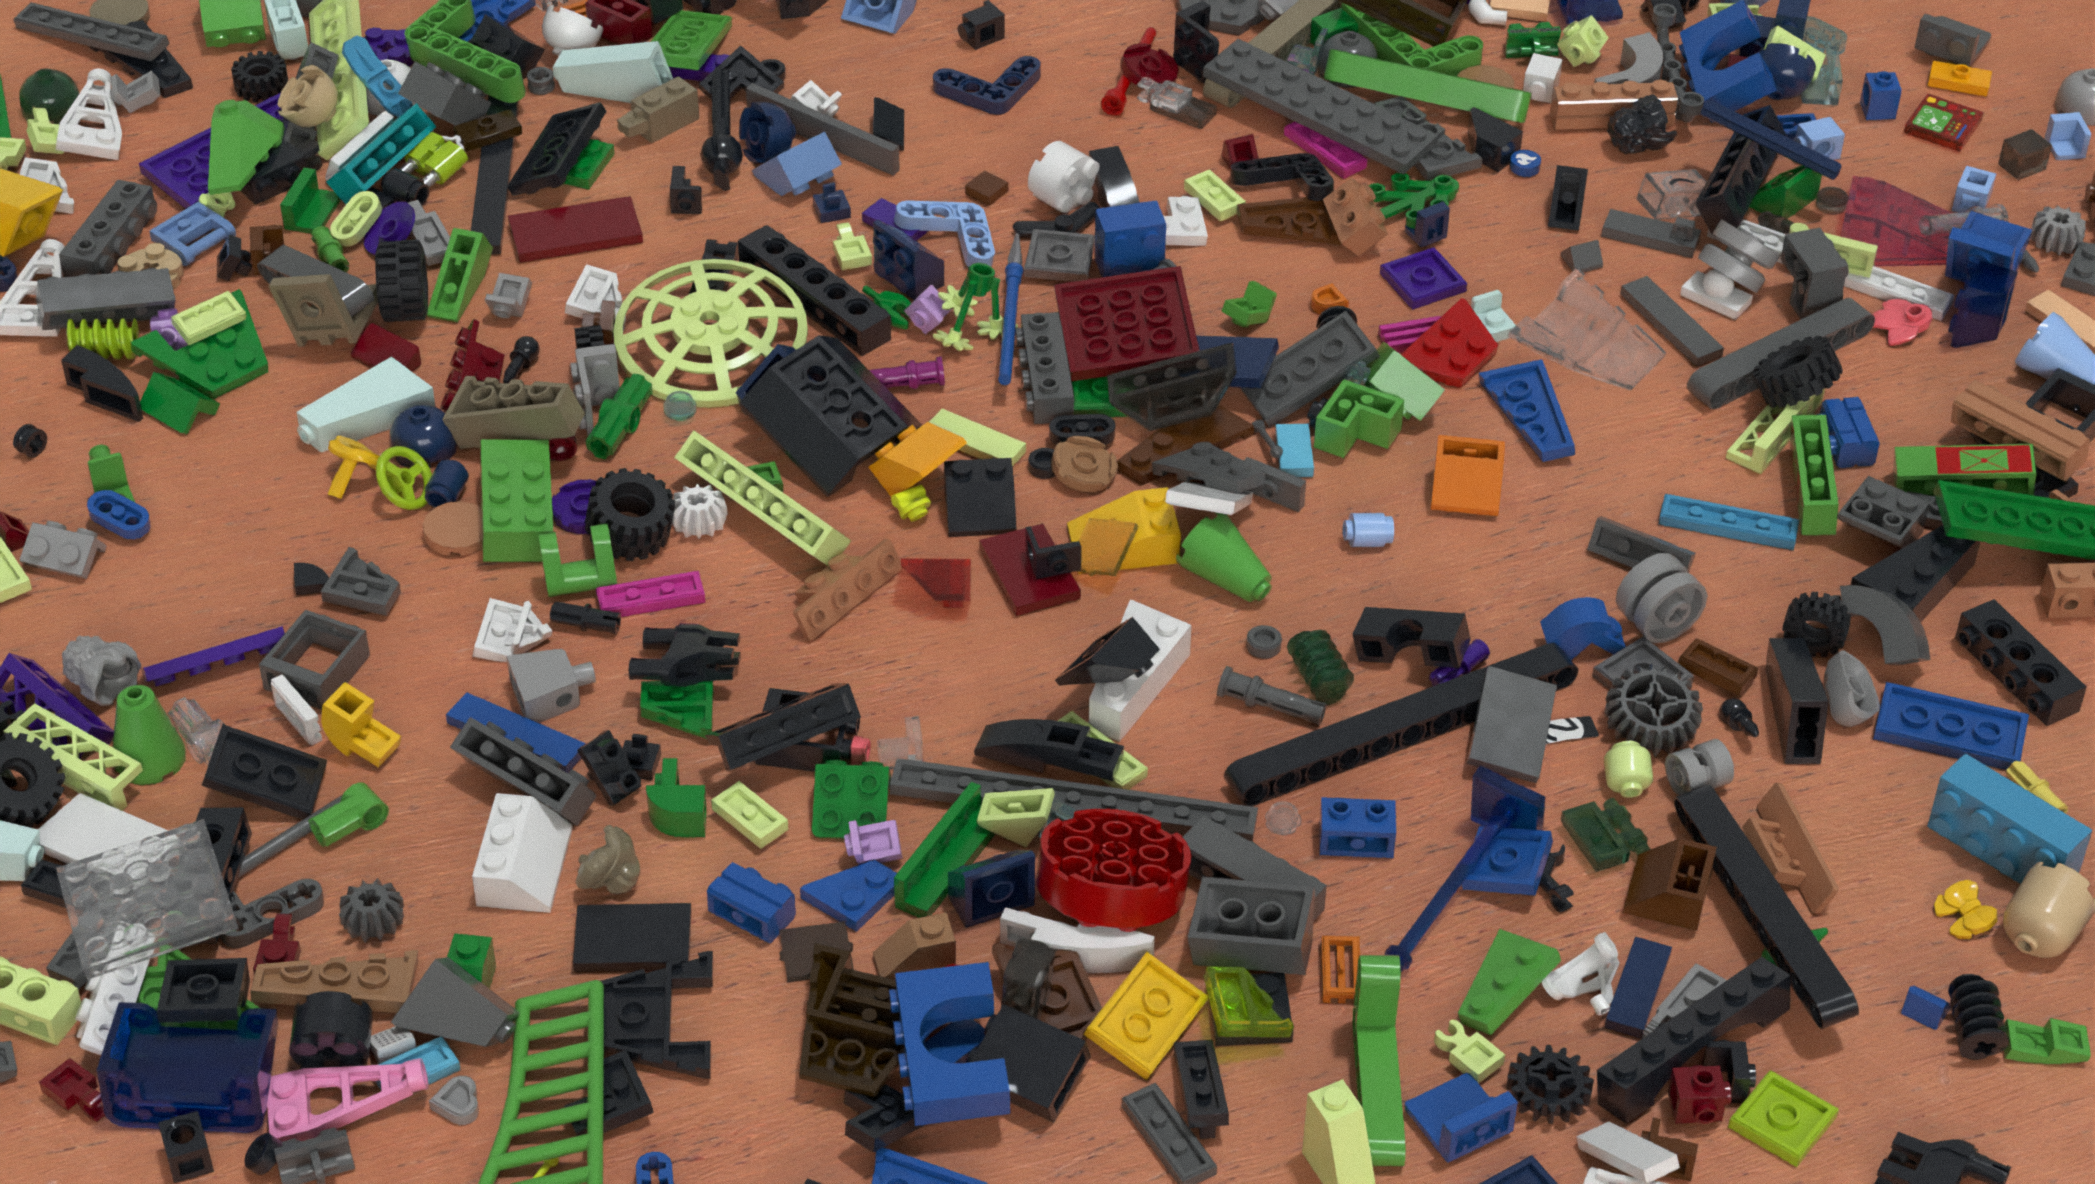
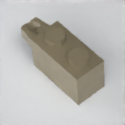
M678 76L631 100L632 110L617 120L618 130L629 138L640 134L649 142L654 143L699 119L697 89Z

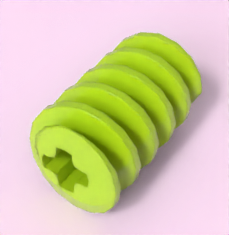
M121 318L119 327L115 328L112 319H108L105 328H102L99 319H94L92 328H89L86 319H81L79 328H75L73 320L68 319L66 329L68 349L71 351L76 345H79L105 359H108L110 354L116 360H120L123 354L127 359H134L136 354L131 351V342L139 338L138 323L134 318L132 327L128 328L126 320Z

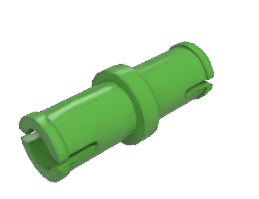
M325 226L315 228L311 233L313 236L311 239L317 246V254L321 261L347 273L349 262L343 255L342 245L333 238L329 228Z

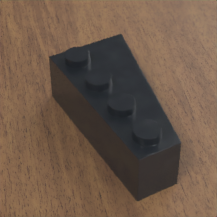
M1942 525L1852 577L1851 585L1874 588L1896 596L1907 604L1920 622H1922L1975 565L1981 541L1946 536Z

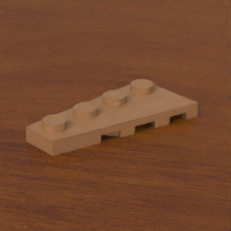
M418 950L404 951V957L386 958L385 953L369 954V960L346 962V956L333 957L319 965H312L309 960L257 964L250 990L251 1002L296 1005L299 1002L302 1005L310 994L334 991L352 995L351 1002L362 1006L363 1000L371 1007L372 1011L397 1013L412 992L418 965Z

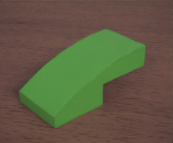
M2050 1018L2044 1027L2010 1019L2005 1021L2006 1034L2009 1039V1044L2004 1050L2005 1059L2041 1064H2067L2086 1062L2091 1057L2087 1028L2084 1025Z

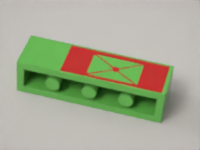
M1792 415L1790 450L1801 535H1836L1839 504L1826 415Z
M2033 444L1895 447L1894 483L1895 488L1904 492L1911 491L1935 496L1933 489L1937 481L1942 480L2034 495L2036 467Z

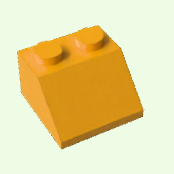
M926 422L918 429L912 424L897 436L900 440L897 445L894 446L890 441L875 453L878 460L868 468L888 494L892 496L907 490L967 444L963 437L929 422Z

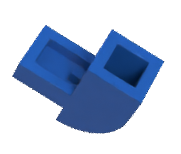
M1582 597L1564 602L1540 621L1546 643H1557L1570 659L1575 658L1591 643L1613 655L1626 647L1621 634V625L1615 618L1608 616L1604 601L1597 598Z

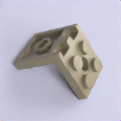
M331 274L273 278L268 286L298 347L305 346L308 340H319L321 345H333L336 338H347L349 344L356 343L378 303L376 284L368 285L374 295V301L351 318ZM306 302L312 303V306H308Z

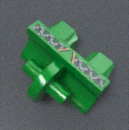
M1540 22L1535 28H1524L1521 23L1510 24L1507 29L1505 44L1506 58L1530 57L1531 59L1533 53L1545 56H1558L1559 47L1557 44L1561 36L1560 26L1552 27L1550 22Z

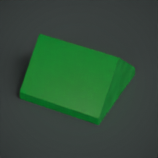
M1802 165L1781 172L1759 187L1749 207L1781 224L1818 198L1822 175Z

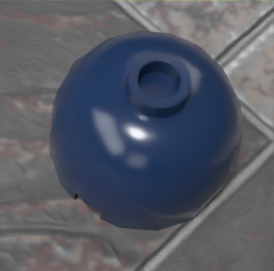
M1783 43L1767 44L1765 50L1761 48L1759 53L1769 67L1777 91L1767 96L1774 100H1787L1801 95L1809 87L1816 71V64L1812 57L1807 55L1805 59L1798 54L1799 48Z
M769 102L750 103L751 107L744 108L739 121L740 140H745L747 149L742 150L747 159L755 164L765 163L790 149L796 130L784 108Z
M429 405L412 406L400 412L394 419L389 434L390 448L403 446L412 449L426 461L429 468H432L431 463L450 460L456 453L458 445L451 431L442 420L445 413L441 409ZM396 456V461L400 465L408 468L415 465L405 457Z

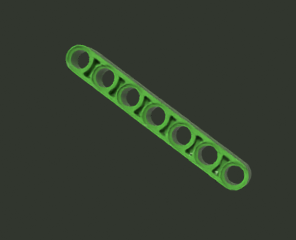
M1335 49L1329 50L1323 79L1465 111H1470V109L1475 107L1493 117L1521 123L1526 121L1532 95L1530 92Z

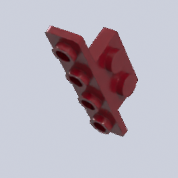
M473 319L468 328L462 327L456 337L455 345L459 347L454 352L450 362V366L454 367V369L450 372L445 383V387L449 391L445 394L440 405V409L444 410L445 414L465 376H475L477 381L484 382L487 377L500 380L505 355L491 347L476 342L480 323L478 320Z

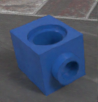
M1895 72L1865 73L1860 104L1866 120L1896 119L1902 89Z

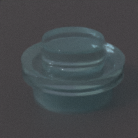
M676 391L669 394L663 406L665 415L676 421L687 420L697 411L695 400L691 394L685 391Z

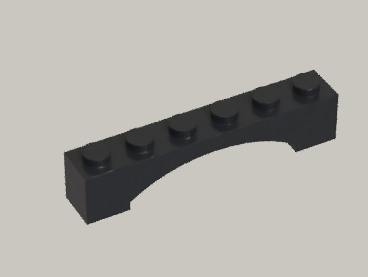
M1763 957L1754 961L1597 1069L1598 1105L1625 1124L1629 1123L1654 1105V1098L1671 1078L1672 1068L1681 1067L1709 1042L1728 1031L1746 1024L1757 1023L1764 1028L1790 1010L1791 975Z

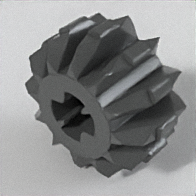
M377 878L372 884H367L362 879L360 887L348 886L347 895L340 897V922L344 929H347L351 938L361 936L365 943L371 937H377L382 941L383 934L395 935L397 926L403 924V898L400 896V892H396L392 883L382 885L379 878Z

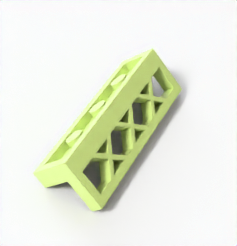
M1825 388L1820 395H1813L1809 397L1810 400L1805 402L1803 400L1798 401L1797 405L1794 406L1787 404L1784 408H1779L1778 405L1773 408L1767 405L1728 449L1726 459L1762 474L1789 443L1792 415H1813L1823 402ZM1772 414H1780L1774 421ZM1765 431L1760 438H1758L1756 432ZM1745 449H1753L1752 457L1743 454L1740 451Z
M35 703L4 730V733L12 732L13 739H16L19 733L28 734L27 741L31 743L35 737L43 742L39 747L44 751L50 747L54 751L51 757L52 761L57 759L61 761L62 767L57 773L65 774L63 784L121 811L128 806L123 788L143 771L142 765L138 761ZM37 718L46 723V729L33 731L26 729ZM70 736L72 737V744L56 746L52 744V738ZM95 750L99 753V759L88 761L79 759V753ZM125 767L126 769L116 779L106 774L105 768Z

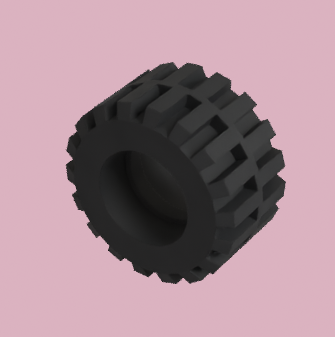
M419 240L379 242L375 254V273L378 305L383 320L385 322L425 320L428 313V278L425 252Z
M626 468L619 469L618 473L610 471L606 473L605 478L600 477L596 481L595 486H592L585 518L586 534L590 535V541L592 542L590 526L607 523L613 558L619 559V556L626 557V561H633L634 557H639L640 560L647 559L648 553L652 555L657 554L660 547L664 548L667 543L674 516L675 500H672L673 494L671 490L665 489L666 483L661 479L655 480V475L649 472L643 474L639 469H634L633 472H630ZM619 512H631L640 517H629Z

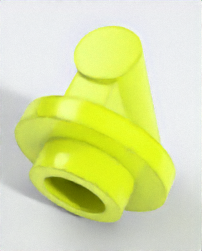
M922 485L891 496V502L898 509L901 519L909 518L913 522L928 514L927 508L931 505V501L927 498L926 490Z

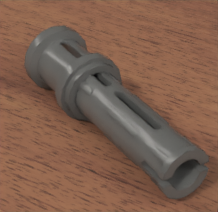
M1226 666L1217 689V696L1223 698L1227 695L1245 701V705L1249 707L1256 706L1257 704L1266 706L1276 711L1308 720L1317 725H1320L1323 721L1327 708V703L1312 700L1265 684L1264 680L1256 675L1251 678L1233 672V668Z

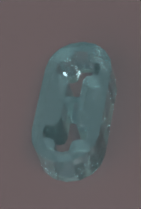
M1808 16L1803 41L1825 54L1835 56L1845 51L1847 34L1818 18Z

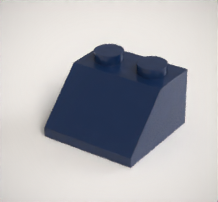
M1014 850L1005 854H998L992 858L964 865L948 872V897L965 928L1001 917L1005 907L1020 911L1035 906V854L1032 850Z

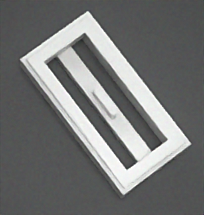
M282 674L271 679L275 706L308 744L312 746L322 741V735L319 733L321 731L320 725L317 723L319 718L315 711Z

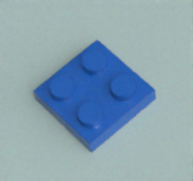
M1479 826L1461 877L1463 890L1535 896L1553 843L1551 831Z

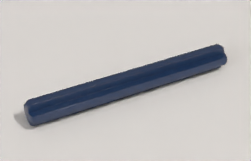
M1707 100L1701 109L1703 117L1831 180H1834L1841 171V163L1712 100Z

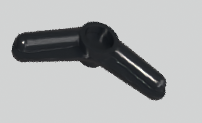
M1089 202L1070 215L1057 216L1055 221H1016L1013 224V230L1015 234H1019V237L1028 238L1032 237L1033 229L1079 233L1095 219V209L1100 207L1095 202Z

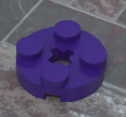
M373 27L366 30L365 37L363 38L367 40L380 61L385 59L404 63L408 67L414 63L410 57L404 35L406 29L382 30Z

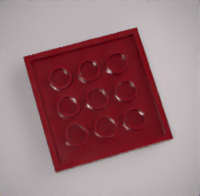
M1181 266L1054 285L1071 381L1201 362L1199 345Z

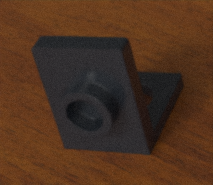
M1031 526L1025 527L1026 553L1036 579L1081 570L1082 546L1079 541L1039 548Z

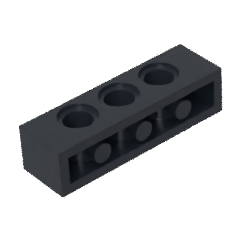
M1995 599L1961 613L1955 639L2046 726L2080 712L2087 686Z
M243 807L200 808L195 823L191 824L187 848L180 855L178 875L171 881V895L168 904L163 906L161 911V923L163 928H167L172 944H217L252 835Z

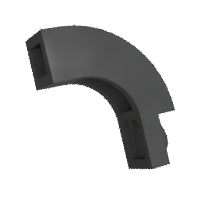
M1846 585L1840 586L1841 596L1833 595L1829 597L1830 601H1833L1835 598L1841 600L1839 607L1846 605L1848 608L1847 614H1850L1851 617L1863 616L1875 625L1881 636L1885 664L1898 666L1931 660L1927 636L1920 620L1912 609L1896 596L1874 588Z

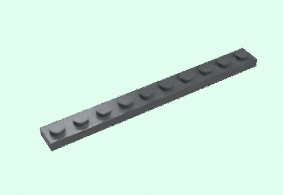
M901 758L896 760L890 781L891 795L954 803L972 781L981 785V805L985 793L1053 788L1055 795L1049 813L1051 817L1071 819L1074 812L1079 810L1119 809L1149 816L1162 822L1161 829L1166 832H1178L1181 835H1185L1203 816H1206L1252 842L1258 816V807Z

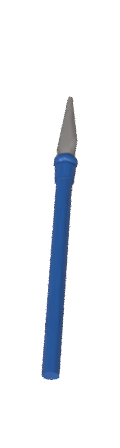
M1018 233L1015 235L1008 256V265L1005 267L1007 287L998 381L1002 385H1008L1011 382L1019 285L1024 271Z

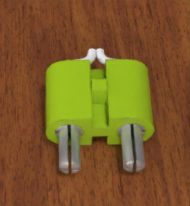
M430 132L404 156L406 163L399 169L409 174L413 170L423 176L428 174L423 180L430 188L435 182L440 185L445 183L468 161V156L464 151V146L460 143V136L447 137Z

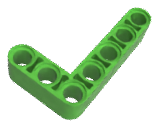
M439 0L406 28L404 35L410 57L414 62L425 67L430 62L445 70L444 74L448 71L463 79L462 81L466 82V84L469 83L484 91L483 93L506 103L517 102L525 96L526 91L519 65L459 38L476 21L471 0Z
M1341 2V8L1358 23L1357 33L1367 37L1373 43L1377 59L1458 76L1462 70L1468 67L1481 65L1483 41L1476 36H1462L1424 50L1408 34Z
M1359 955L1352 1018L1358 1102L1364 1111L1373 1166L1405 1165V1131L1395 1028L1401 976L1399 955Z

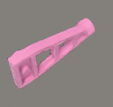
M417 1058L405 1061L402 1064L303 1068L266 1077L269 1133L282 1142L294 1138L299 1141L317 1137L323 1130L334 1127L336 1129L341 1128L413 1095V1092L428 1089V1077L423 1059ZM381 1081V1092L361 1101H354L353 1085L355 1083ZM328 1087H337L342 1090V1102L339 1106L320 1115L311 1114L310 1093L313 1090Z

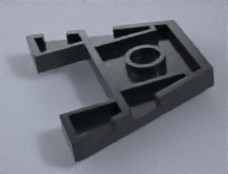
M713 951L698 953V959L684 963L680 959L666 962V968L645 973L644 969L602 980L601 982L604 985V1055L611 1056L627 1050L632 1062L711 1079V1041L671 1042L672 989L713 987Z

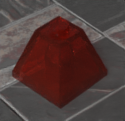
M901 558V566L935 601H943V608H964V601H971V559Z

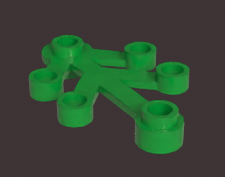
M1395 173L1391 176V188L1394 191H1385V186L1379 183L1368 185L1376 196L1374 202H1395L1380 209L1385 219L1411 208V210L1406 212V226L1412 229L1416 227L1417 211L1424 209L1425 201L1433 198L1434 200L1430 202V206L1444 202L1449 207L1448 202L1452 201L1459 191L1458 181L1448 175H1439L1431 181L1409 180V175L1406 173L1404 175ZM1406 190H1416V191H1419V192H1403V191H1406Z

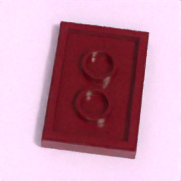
M1044 524L1031 526L1039 548L1055 546ZM1025 528L979 540V549L1016 616L1081 599V589L1071 572L1036 579L1026 553Z

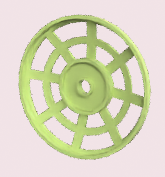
M706 259L671 266L640 283L623 301L616 315L613 334L616 354L621 367L628 377H631L633 373L643 375L652 384L653 393L651 395L679 405L710 408L739 404L737 394L735 393L738 387L731 388L728 372L748 365L761 355L766 358L774 349L770 345L777 333L778 318L797 320V333L792 345L796 350L807 343L808 327L806 313L800 299L782 279L752 264L734 260ZM704 270H733L748 273L749 275L742 278L726 273H705ZM692 273L690 276L673 281L660 291L649 289L661 281L678 274ZM764 279L776 286L791 300L794 308L775 307L769 295L756 284ZM707 280L727 281L735 283V285L727 292L710 290ZM693 282L695 284L696 292L682 299L669 294L681 286ZM747 290H750L762 301L765 307H746L739 297ZM637 298L648 300L649 303L643 313L642 328L623 335V323L628 309ZM659 303L673 308L671 319L652 324V317ZM768 318L767 328L761 339L749 332V319ZM706 320L717 321V323L712 325H706L703 322ZM672 331V335L678 344L669 353L659 344L655 335ZM643 339L645 340L651 352L664 362L655 377L647 374L634 362L626 346ZM741 343L752 348L741 356L727 361L725 359L724 353L736 348ZM688 352L711 355L713 363H697L684 360L683 358ZM675 369L695 374H715L718 390H688L666 384Z

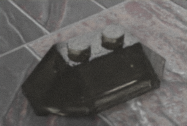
M1231 342L1107 375L1109 402L1114 408L1148 431L1213 415L1237 374L1234 345Z

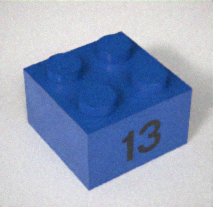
M1157 200L1095 209L1094 259L1101 277L1149 271L1159 266V262L1165 259L1167 223Z

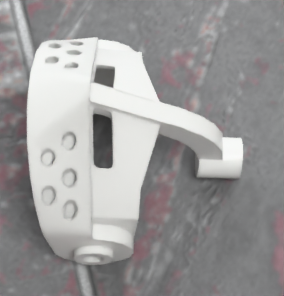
M1606 932L1595 936V943L1567 964L1550 972L1544 978L1542 985L1555 1000H1561L1563 997L1575 998L1601 990V994L1594 996L1590 1003L1598 1016L1610 1011L1611 1007L1609 1004L1613 1001L1611 982L1620 962L1617 958L1618 951ZM1598 972L1599 975L1583 983L1582 978Z

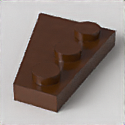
M1307 197L1237 204V217L1243 234L1341 245L1324 201H1313Z

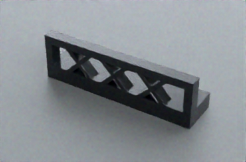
M833 683L708 733L705 736L709 745L718 746L726 770H733L859 719L861 716L849 683Z

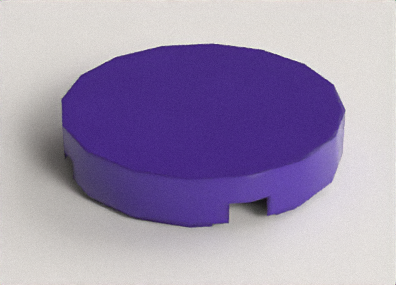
M576 480L567 483L559 488L560 492L556 496L555 494L553 495V520L557 526L568 532L586 534L585 518L592 486L596 484L595 480Z

